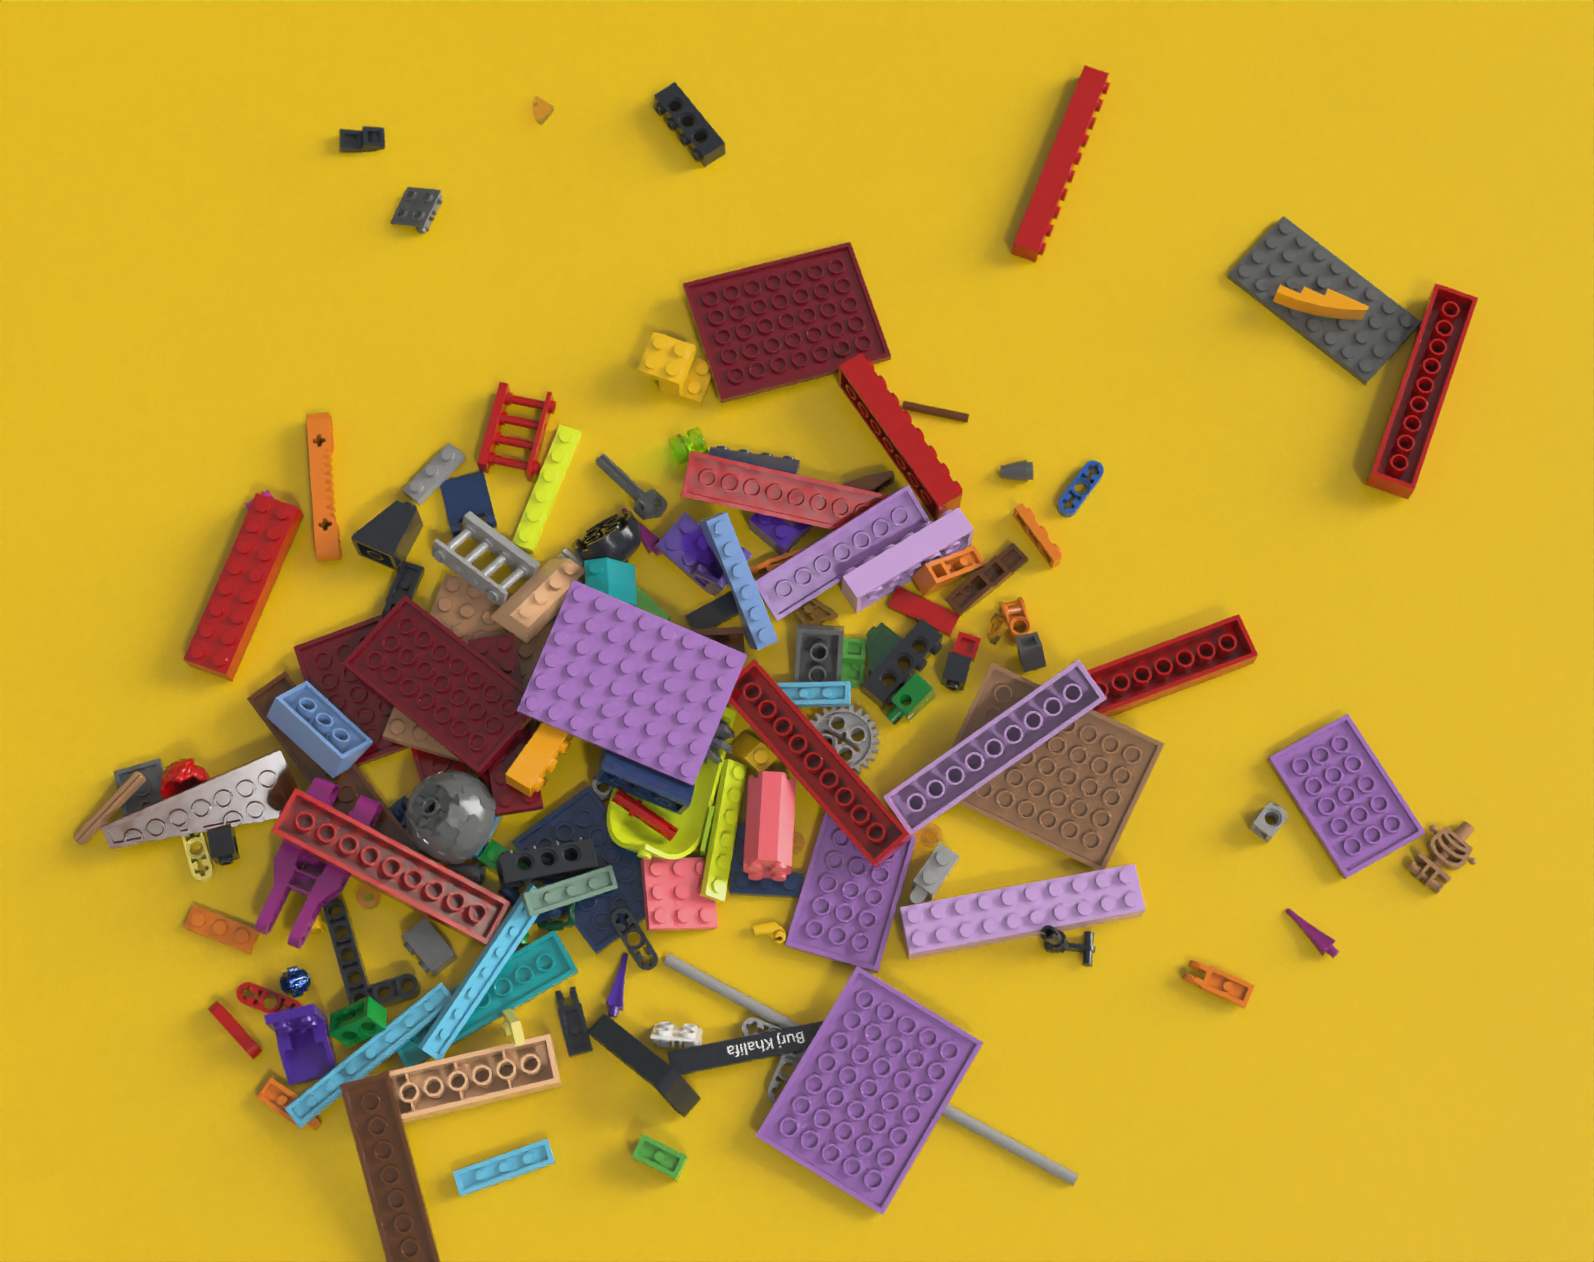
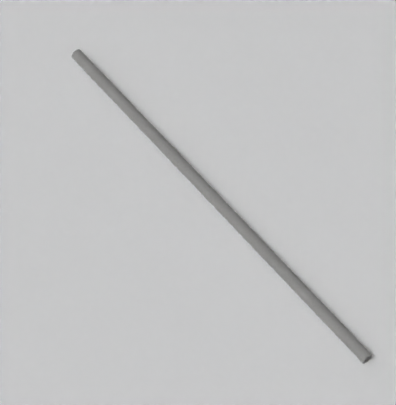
M668 954L664 961V965L782 1029L800 1026L799 1023L671 954ZM948 1104L941 1114L1072 1186L1078 1177V1174Z

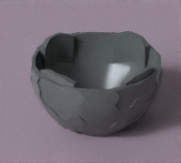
M456 770L433 774L421 781L408 798L405 813L408 837L421 854L436 863H462L482 848L491 832L496 810L495 800L487 785L473 774ZM435 802L434 811L429 813V806Z

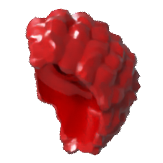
M193 758L179 759L166 767L161 776V785L159 786V791L162 794L161 798L164 799L210 779L209 774L203 767L194 764L195 760Z

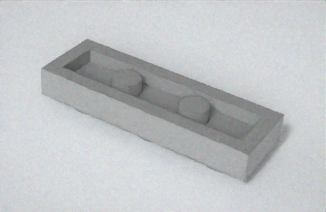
M448 443L402 491L420 506L466 460L465 455Z

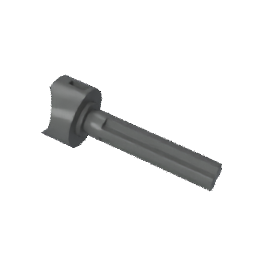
M601 454L596 459V464L636 501L634 512L642 520L658 518L663 515L668 504L655 489L645 492L605 454Z

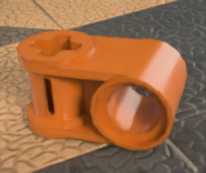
M1018 597L1015 601L999 602L1001 618L1005 624L1008 637L1013 643H1016L1015 637L1029 634L1030 622L1022 597ZM1021 627L1024 629V632L1018 633L1014 631V628Z

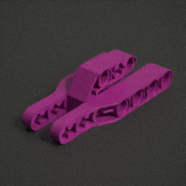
M315 777L306 794L332 807L340 787L320 777ZM360 795L353 811L350 810L348 815L373 829L383 805L380 802ZM283 841L274 858V886L256 921L255 931L264 935L270 933L290 891H294L308 898L290 932L287 944L301 949L321 908L344 890L350 876Z

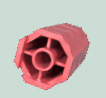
M762 771L758 773L757 778H754L753 775L749 776L743 872L748 873V878L751 880L772 878L774 881L781 882L785 881L786 876L791 874L796 778L791 776V780L787 779V774L783 772Z

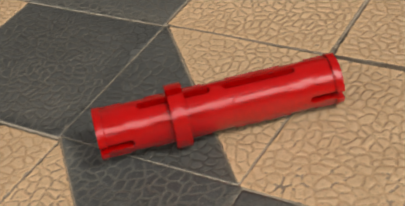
M619 789L612 799V802L629 812V816H635L668 839V841H671L679 830L644 806L641 800L638 799L637 801L622 789Z

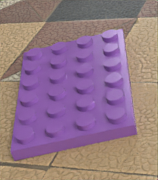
M1348 714L1268 758L1272 768L1344 880L1426 833Z
M825 812L785 947L853 967L859 966L863 970L878 973L917 836L911 835V839L875 869Z

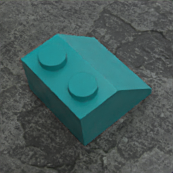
M607 557L584 561L586 586L637 607L634 565Z

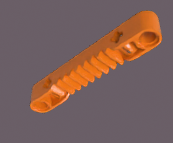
M330 412L307 414L316 557L318 562L341 560V534L336 523L337 518L334 514L336 512L334 506L335 499L333 497L335 492L332 488L334 487L332 481L334 476L331 472L333 470L331 456L334 453L332 417Z

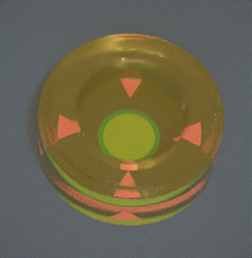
M363 885L356 893V900L362 908L373 909L379 905L381 894L379 891Z

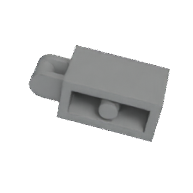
M941 843L938 844L913 880V891L909 898L910 905L924 903L926 898L929 900L933 899L958 863L959 855Z

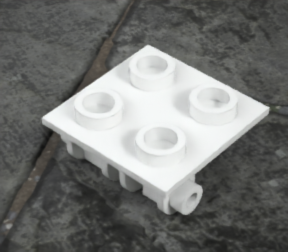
M659 1022V1025H654L650 1038L653 1039L652 1044H657V1047L667 1048L670 1047V1040H672V1048L675 1046V1041H679V1049L682 1048V1041H684L685 1049L702 1044L703 1028H698V1025L684 1024L681 1027L673 1026L674 1024L671 1022Z

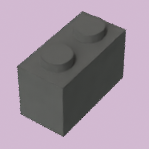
M426 918L422 919L403 935V938L406 940L403 946L412 956L415 953L419 956L421 961L418 964L426 974L431 971L436 977L458 959Z

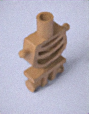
M1463 821L1454 832L1448 827L1438 831L1435 825H1430L1429 830L1435 835L1428 841L1427 850L1433 861L1420 852L1406 869L1415 874L1417 880L1422 877L1426 881L1424 886L1432 888L1435 894L1451 879L1441 869L1442 866L1446 869L1457 870L1466 861L1471 865H1475L1477 862L1474 857L1469 856L1473 848L1465 842L1474 832L1473 826L1468 822ZM1449 858L1450 860L1455 861V862H1458V863L1450 862V861H1448L1447 859ZM1416 861L1419 862L1424 868L1422 869L1418 864H1416ZM1427 870L1432 873L1430 877L1425 874ZM1437 877V878H1438L1440 881H1442L1444 884H1440V883H1439L1436 879H1434V878Z

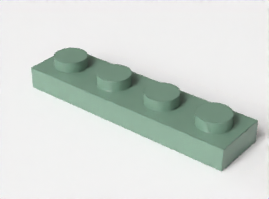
M607 865L521 893L527 917H531L617 889L618 885L612 865Z

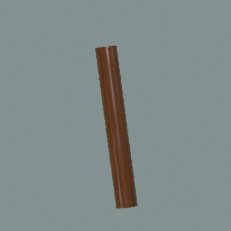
M903 401L902 410L968 423L969 414Z

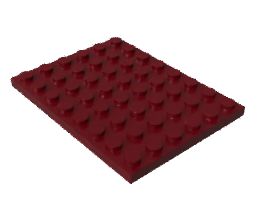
M851 242L683 283V290L721 403L837 374L839 372V365L860 353L865 358H869L873 364L891 359L888 345Z

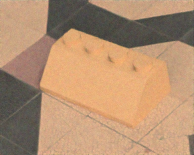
M570 558L550 559L491 615V619L528 643L559 613L572 581L575 580L585 585V569Z

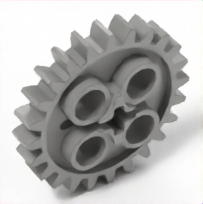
M851 704L848 710L845 709V706H840L838 710L836 707H832L830 712L824 707V715L821 716L816 713L817 722L812 720L810 722L827 741L832 743V747L839 755L844 752L852 754V758L845 762L853 771L861 775L860 767L863 766L869 769L867 761L875 762V757L872 753H879V749L874 746L880 744V739L874 738L879 735V730L873 729L876 726V722H868L870 714L862 716V708L854 712L853 704ZM840 721L844 723V727L840 730L832 728L835 722ZM827 730L831 732L832 735L825 734L824 731ZM856 733H861L864 735V738L861 741H854L852 736ZM846 738V743L838 744V739ZM852 747L859 748L860 751L856 752Z

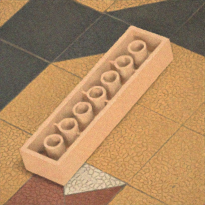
M550 1034L525 1039L524 1044L515 1046L514 1043H508L390 1071L403 1123L562 1086L553 1040Z

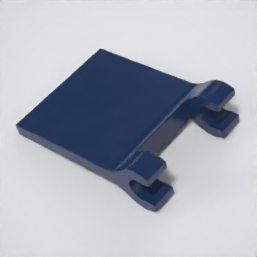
M483 471L448 479L440 485L453 538L461 532L459 523L463 522L464 515L469 511L479 518L485 516L489 526L492 528L497 527Z

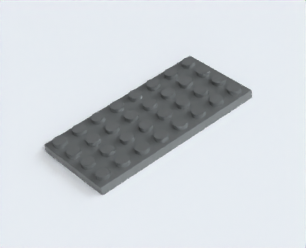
M1284 216L1228 275V279L1364 385L1372 379L1412 335L1421 322ZM1280 285L1300 294L1304 287L1322 295L1326 294L1327 289H1331L1365 304L1369 308L1363 320L1336 319L1293 310L1273 302V299Z

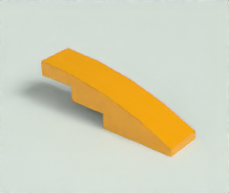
M1280 285L1273 299V302L1293 310L1336 319L1363 320L1369 306L1331 289H1327L1326 294L1322 295L1304 287L1300 294Z

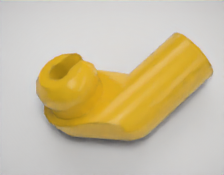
M776 922L753 924L755 936L767 934L777 944L784 943L787 938L786 931Z

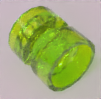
M698 427L686 431L685 436L678 434L668 438L671 451L678 465L688 462L690 451L708 454L706 442Z

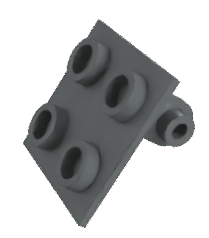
M407 187L390 223L417 227L419 233L425 234V232L429 231L431 221H434V216L437 215L439 206L443 202L441 200L442 191Z

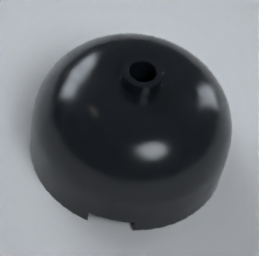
M626 511L624 513L625 516L622 517L615 514L588 529L582 541L576 539L572 548L583 564L585 560L606 557L625 563L629 561L628 559L639 548L642 537L640 526L631 511ZM603 528H605V530H604V532H605V534H606L605 536H604V534H603L602 531H601V529H603Z

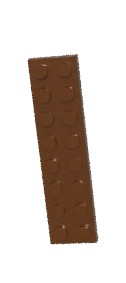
M390 1070L341 1084L342 1096L386 1261L441 1262Z

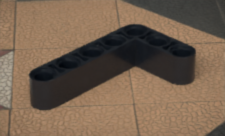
M337 898L332 899L324 906V915L349 1004L356 1002L360 997L370 996L382 1007L387 1008L414 999L420 994L421 985L412 974H402L370 985L347 906ZM337 906L342 907V911L338 916H331L333 908ZM341 929H348V934L345 938H337V934ZM348 951H353L355 954L354 958L351 961H344V955ZM361 974V979L357 984H350L352 975ZM406 982H414V988L411 991H403V985ZM384 989H390L391 994L389 998L380 999V992Z
M605 1013L587 1031L598 1043L653 1086L669 1105L684 1118L700 1101L701 1098L674 1068Z

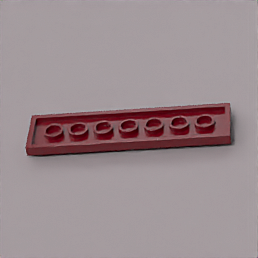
M514 633L468 640V644L523 687ZM529 723L488 767L492 795L496 803V817L543 809L541 789L538 792L534 791L532 796L529 797L506 783V772L532 737Z

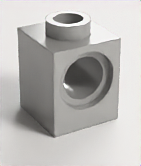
M1269 802L1249 829L1268 843L1289 816L1285 814V810L1280 805ZM1265 817H1272L1275 820V825L1267 824Z

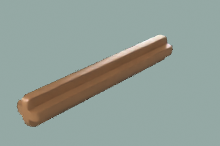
M135 771L73 836L74 840L78 844L85 845L101 828V825H104L146 781V777L141 772Z

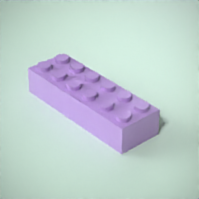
M959 507L953 511L951 509L947 510L940 516V519L935 522L929 521L925 523L921 530L915 534L913 532L908 533L902 538L901 542L896 545H888L883 549V553L878 556L872 555L865 559L861 566L849 568L844 573V576H842L841 592L857 614L895 591L898 586L902 587L912 581V576L924 564L969 547L974 528Z

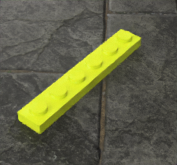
M559 425L512 540V543L520 549L534 553L581 437V431Z
M731 759L724 760L700 892V896L717 902L725 901L747 772L746 765Z

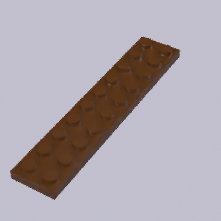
M286 671L247 698L310 784L315 777H320L339 785V792L332 808L349 816L350 810L353 811L360 795L382 803L381 813L373 829L421 854L410 841L407 832L355 763L348 770L332 778L266 717L275 697L296 687V684Z

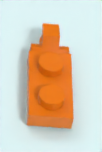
M270 1077L256 1098L294 1125H297L284 1108L299 1096ZM315 1117L307 1124L317 1130L322 1122Z

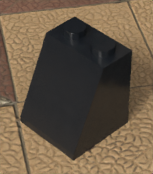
M396 500L354 533L351 540L358 555L398 571L402 561L406 560L424 525L414 504L408 501L402 503Z

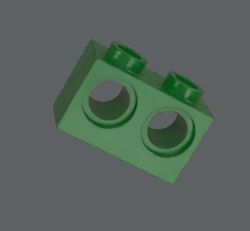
M367 996L331 1013L328 1034L347 1048L386 1030L387 1010L370 996Z

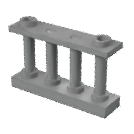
M471 511L464 515L462 531L446 545L436 539L431 554L438 562L443 563L487 596L491 602L496 603L500 607L506 602L508 594L506 590L521 577L529 580L539 570L540 566L538 561ZM471 537L479 545L462 558L453 550L467 538ZM486 550L497 556L482 571L471 564ZM504 563L508 564L515 571L499 585L489 578Z

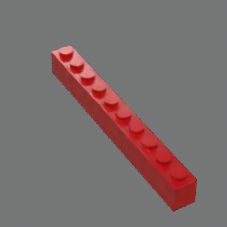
M1086 65L1084 66L1014 240L1011 254L1033 262L1037 261L1039 255L1043 256L1047 243H1044L1045 238H1050L1054 225L1051 223L1053 218L1058 219L1061 207L1058 205L1060 200L1065 201L1068 193L1067 183H1072L1076 172L1073 170L1074 165H1079L1083 154L1080 153L1081 147L1086 148L1090 136L1087 135L1089 129L1093 130L1097 119L1094 117L1095 112H1100L1104 101L1101 100L1102 94L1107 95L1110 82H1107L1109 73Z

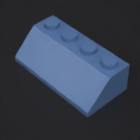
M308 681L275 697L266 716L332 778L348 770L373 743L365 733Z

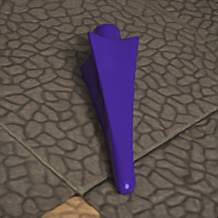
M627 953L622 955L616 979L606 1002V1008H609L608 1016L611 1018H617L618 1011H623Z

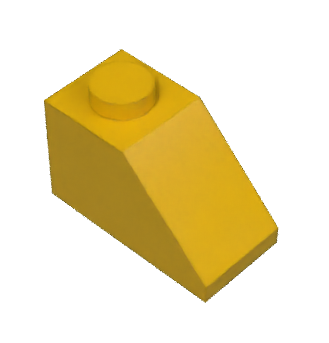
M746 732L731 745L734 747L732 753L756 777H758L759 772L773 771L778 766V758L761 741Z

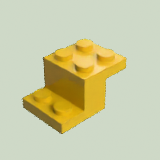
M653 331L638 366L637 373L658 380L660 392L701 406L713 379L707 360L696 357L695 345Z

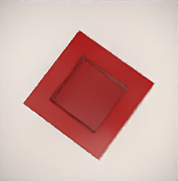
M959 631L952 653L971 657V661L974 662L981 638Z

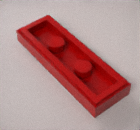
M899 586L888 605L889 609L916 622L923 619L935 630L948 637L951 636L960 618L957 613Z

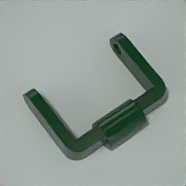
M575 902L568 904L566 922L553 921L544 923L543 921L537 923L538 928L548 931H560L564 928L573 927L575 923Z

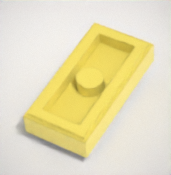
M512 1009L502 1010L504 1017L502 1026L505 1036H509L515 1046L523 1045L525 1039L520 1020Z

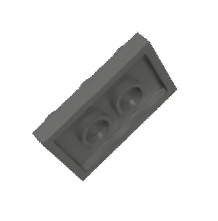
M160 758L113 772L117 790L135 771L141 772L146 777V781L121 806L123 816L162 799L159 786L161 785L160 781L164 768Z

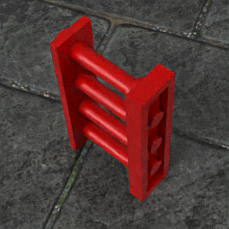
M499 382L477 462L480 471L489 473L490 466L500 465L525 470L527 480L529 482L533 481L534 475H538L540 462H538L550 414H554L556 409V401L553 400L552 392L547 391L545 401L513 395L510 392L508 383ZM515 404L542 410L540 421L507 415V405ZM509 424L537 430L535 440L533 442L503 436L500 433L501 426ZM503 444L532 451L529 462L496 456V453H494L495 448Z

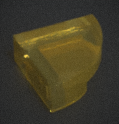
M536 96L533 101V115L535 120L542 126L553 113L554 106Z
M997 613L990 620L992 627L990 633L987 634L988 641L994 645L997 644L1009 628L1002 616Z

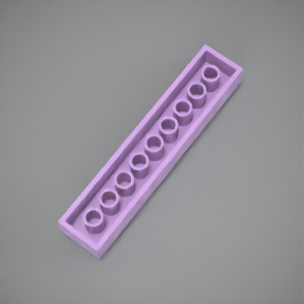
M1078 659L883 797L911 836L1107 698Z
M1135 864L903 906L900 907L899 917L908 959L1037 936L1043 934L1041 929L1046 925L1053 926L1055 930L1064 931L1139 917L1143 915L1146 909Z

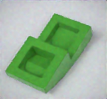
M843 638L841 681H850L851 688H861L864 683L867 639Z

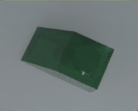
M882 622L878 627L873 626L866 634L868 677L903 640Z

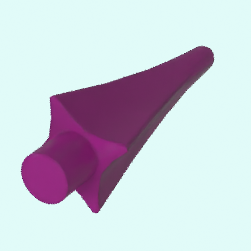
M623 508L621 510L622 513L624 514L627 511V509ZM636 520L641 529V541L648 554L653 551L656 556L660 555L661 552L655 548L660 538Z
M1286 909V913L1303 930L1322 956L1325 953L1329 954L1332 958L1338 955L1340 951L1333 946L1336 940L1306 922L1291 909Z

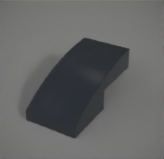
M363 126L362 131L340 129L339 131L340 152L359 153L385 149L384 128Z

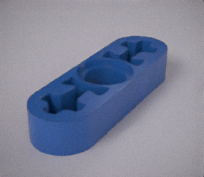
M1087 462L1060 497L1057 510L1061 516H1074L1099 483L1104 472L1100 462ZM1095 468L1097 470V473L1093 474L1090 480L1088 481L1086 478L1088 477L1089 471H1092ZM1083 484L1087 491L1079 494L1074 490V486ZM1071 497H1073L1074 501L1071 508L1064 509V504H1068Z

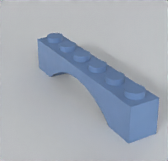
M718 512L700 520L699 523L707 543L714 552L730 585L738 608L741 626L744 627V634L750 649L760 650L777 642L778 638L727 512Z

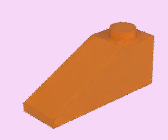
M975 546L924 564L912 578L922 595L925 596L958 581L977 569H981L986 564Z

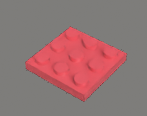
M707 857L680 859L651 858L650 860H641L647 931L713 930L718 928L716 902L700 896Z

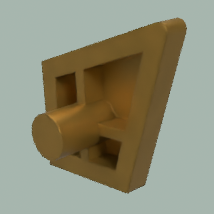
M815 599L808 601L793 611L802 624L818 625L838 618L837 613Z

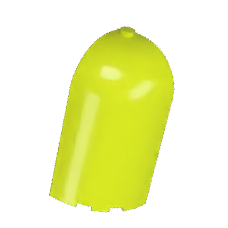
M726 707L721 719L727 722L726 726L732 729L737 712ZM721 748L718 750L722 762L715 764L707 759V764L702 763L694 783L695 787L691 804L681 815L630 795L637 801L638 799L641 800L644 806L679 829L671 841H668V839L635 816H629V812L612 802L613 797L618 793V789L613 787L607 809V828L611 839L618 846L636 852L637 856L643 859L650 860L651 857L680 859L689 855L703 838L709 808L713 804L726 751Z

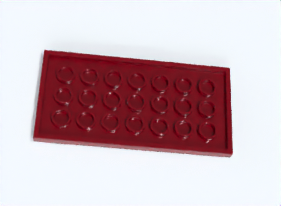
M406 595L402 597L342 662V665L479 776L487 770L532 719L516 712L526 690L524 687Z

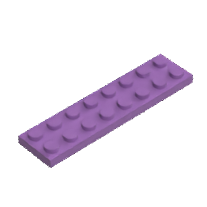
M906 484L754 581L761 597L776 621L842 581V576H844V573L849 568L861 566L864 560L872 555L878 556L883 553L882 551L890 544H898L908 533L913 532L915 534L930 520L910 486Z

